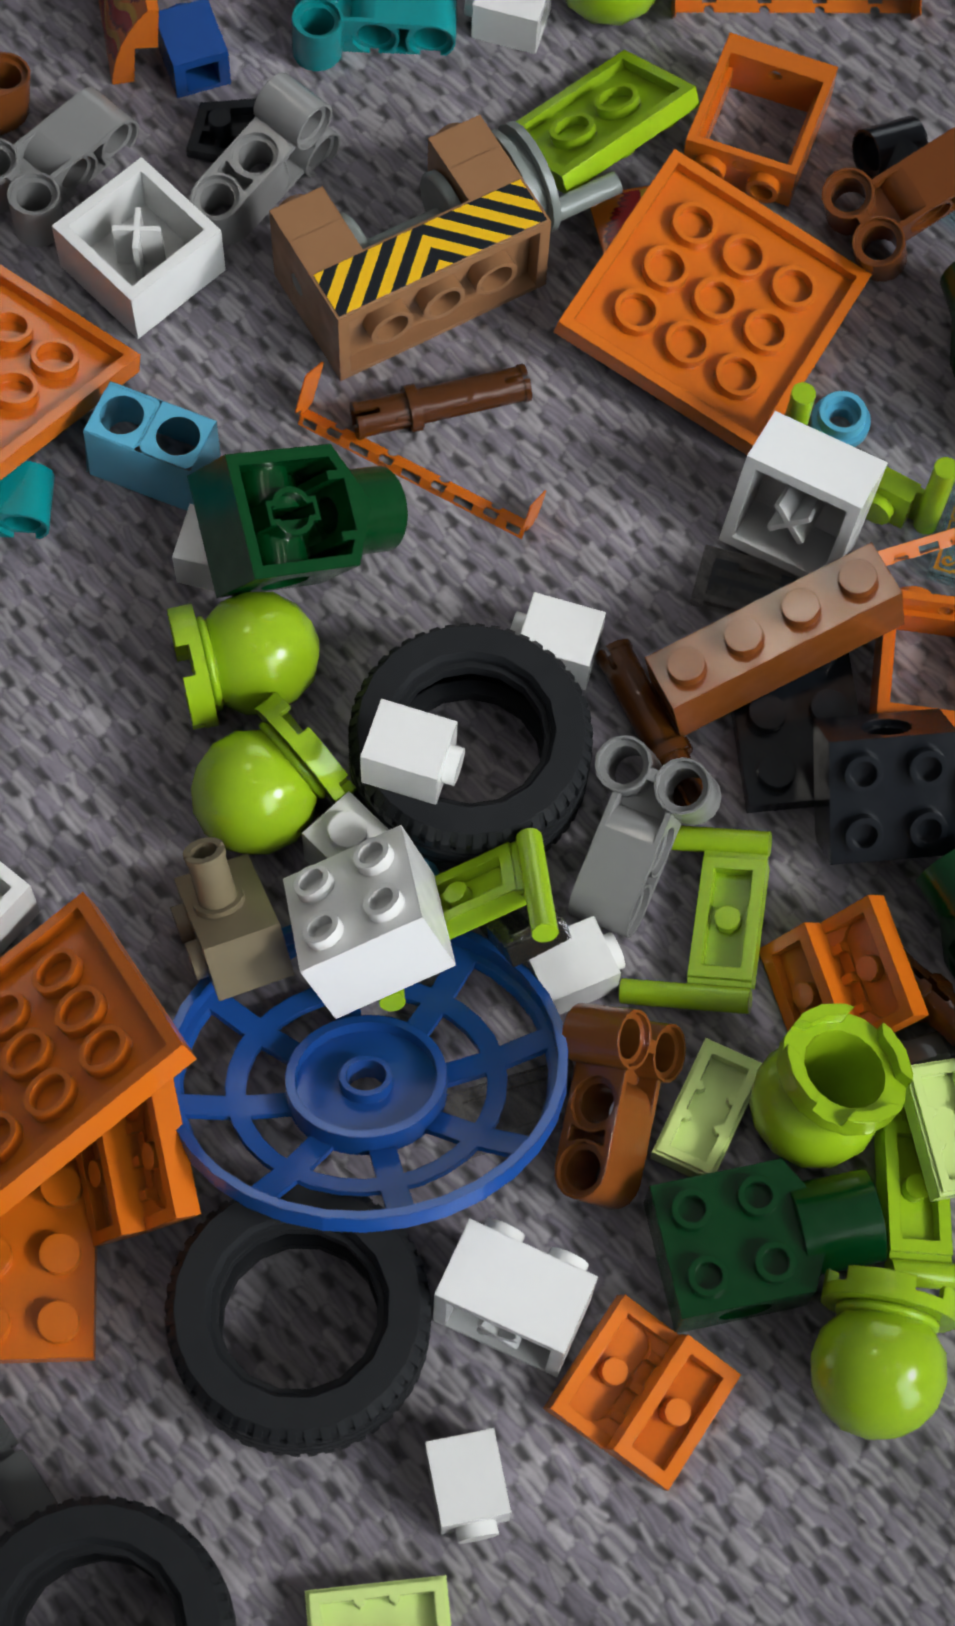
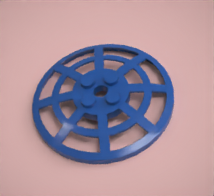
M288 925L281 929L290 960L297 956L292 926ZM473 931L466 932L450 940L456 966L440 972L432 987L416 983L404 989L406 1003L418 1006L407 1022L381 1015H362L361 1010L358 1009L321 1026L305 1037L300 1043L280 1030L302 1015L325 1007V1004L312 988L290 996L269 1009L262 1017H258L232 997L219 1001L211 980L207 977L197 983L180 1005L173 1020L174 1025L191 1050L200 1030L212 1015L243 1038L237 1044L228 1065L225 1081L226 1096L184 1094L186 1068L173 1078L183 1123L176 1131L190 1163L215 1188L246 1208L278 1221L322 1231L358 1233L404 1229L435 1221L486 1199L513 1180L544 1146L557 1124L567 1092L568 1046L566 1037L562 1035L563 1021L550 994L531 970L507 950ZM473 969L492 978L510 993L531 1018L537 1031L499 1046L495 1035L482 1018L464 1003L455 999ZM444 1018L468 1037L477 1049L478 1054L445 1063L441 1050L430 1035L441 1019ZM261 1050L287 1065L285 1072L286 1092L246 1095L249 1073ZM545 1054L548 1068L546 1099L534 1130L530 1136L495 1129L506 1103L507 1069ZM365 1077L375 1078L382 1083L379 1087L372 1090H358L350 1086L354 1081ZM480 1078H487L486 1099L480 1116L475 1123L443 1112L447 1100V1088ZM292 1117L297 1127L308 1138L286 1158L263 1139L252 1120ZM189 1119L230 1120L234 1132L246 1150L271 1171L252 1186L245 1184L223 1170L205 1153L194 1136ZM426 1133L457 1144L453 1149L435 1161L415 1170L403 1172L397 1150L412 1144ZM332 1151L350 1155H369L376 1178H340L317 1173L313 1170ZM477 1151L508 1157L474 1182L437 1198L415 1204L413 1202L409 1189L423 1186L449 1174L468 1161ZM296 1184H300L310 1190L334 1195H381L385 1209L367 1211L322 1209L288 1202L280 1198L295 1187Z

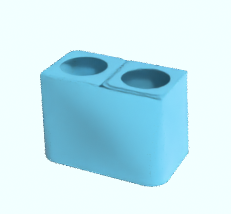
M112 381L109 382L83 430L87 472L89 470L93 476L186 511L189 504L194 505L187 476L221 457L216 420ZM119 422H130L139 425L137 429L126 434H116L109 431L113 425ZM156 433L192 445L195 449L184 455L168 454L157 444ZM140 445V450L143 453L135 451L134 449Z

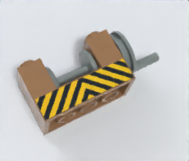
M477 115L462 123L448 124L440 129L436 135L428 138V172L422 175L420 182L421 199L425 213L369 239H366L361 228L352 217L345 212L339 213L323 186L304 195L296 194L281 202L278 207L269 210L274 275L338 378L342 381L546 285L550 233L559 229L561 221L621 194L623 191L622 184L617 174L610 172L559 196L555 180L545 157L535 140L522 125L513 120L500 125L498 130H490L482 116Z

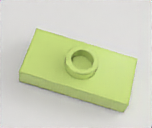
M705 1038L651 1152L650 1159L689 1177L718 1172L747 1110L755 1076L762 1063Z
M955 1058L911 1065L913 1081L906 1088V1097L903 1105L929 1200L933 1202L955 1198Z
M446 1575L305 1590L307 1626H451Z

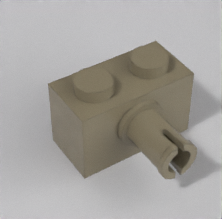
M206 837L191 842L183 851V858L190 873L174 878L181 904L170 907L181 942L185 944L197 981L209 977L218 1000L222 1001L295 975L279 920L248 853L227 860L225 845L221 839Z

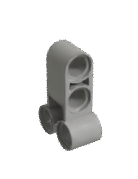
M280 72L266 82L254 104V115L256 117L199 178L191 190L190 202L221 229L223 245L235 244L246 238L303 174H306L308 177H314L317 174L313 170L327 157L330 160L335 158L339 150L341 137L329 127L332 118L331 106L286 72ZM270 163L269 167L264 171L257 173L249 172L257 164ZM232 205L231 209L225 214L211 215L213 210L219 206Z
M88 87L79 91L16 143L12 144L0 138V213L10 211L16 237L28 246L43 247L54 243L52 225L64 217L62 205L78 193L74 188L80 183L85 187L115 161L111 158L125 145L129 148L132 147L139 133L138 123L96 88Z
M621 735L612 737L605 742L596 755V775L612 794L574 884L569 900L568 912L571 916L581 920L594 916L599 927L626 938H631L645 915L681 824L694 826L707 822L714 817L720 808L722 795L720 786L715 778L698 761L681 757L672 759L662 766L656 755L642 741L633 736ZM629 756H641L643 759V769L639 777L630 783H617L615 774L619 763ZM691 777L702 780V794L696 802L688 806L675 805L673 798L674 790L681 781Z

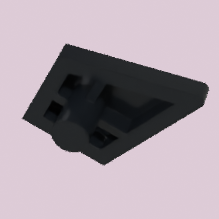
M256 98L200 103L186 148L187 157L215 162L256 117L254 115Z

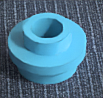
M835 391L820 399L814 406L810 418V426L853 447L858 446L864 441L871 425L870 413L863 400L856 394L848 391ZM836 416L844 417L849 421L850 427H839L829 420Z

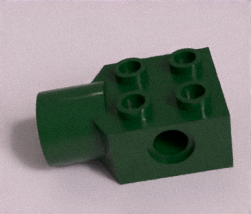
M331 444L225 454L187 476L216 598L234 596L242 592H265L321 584L360 566L361 558L364 554L387 552L395 549L405 535L408 520L407 501L402 485L395 474L383 466L349 469Z
M780 1158L650 1185L643 1203L673 1328L676 1333L806 1306L817 1290L820 1275H825L827 1269L839 1272L848 1270L849 1265L867 1266L885 1262L887 1258V1235L882 1208L873 1181L868 1172L863 1168L802 1181L784 1160Z

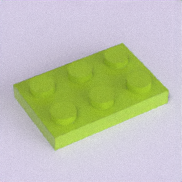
M624 49L516 122L522 125L535 140L548 163L557 190L565 194L590 182L592 178L617 161L630 156L635 149L663 130L674 126L679 119L699 107L700 103L695 85Z

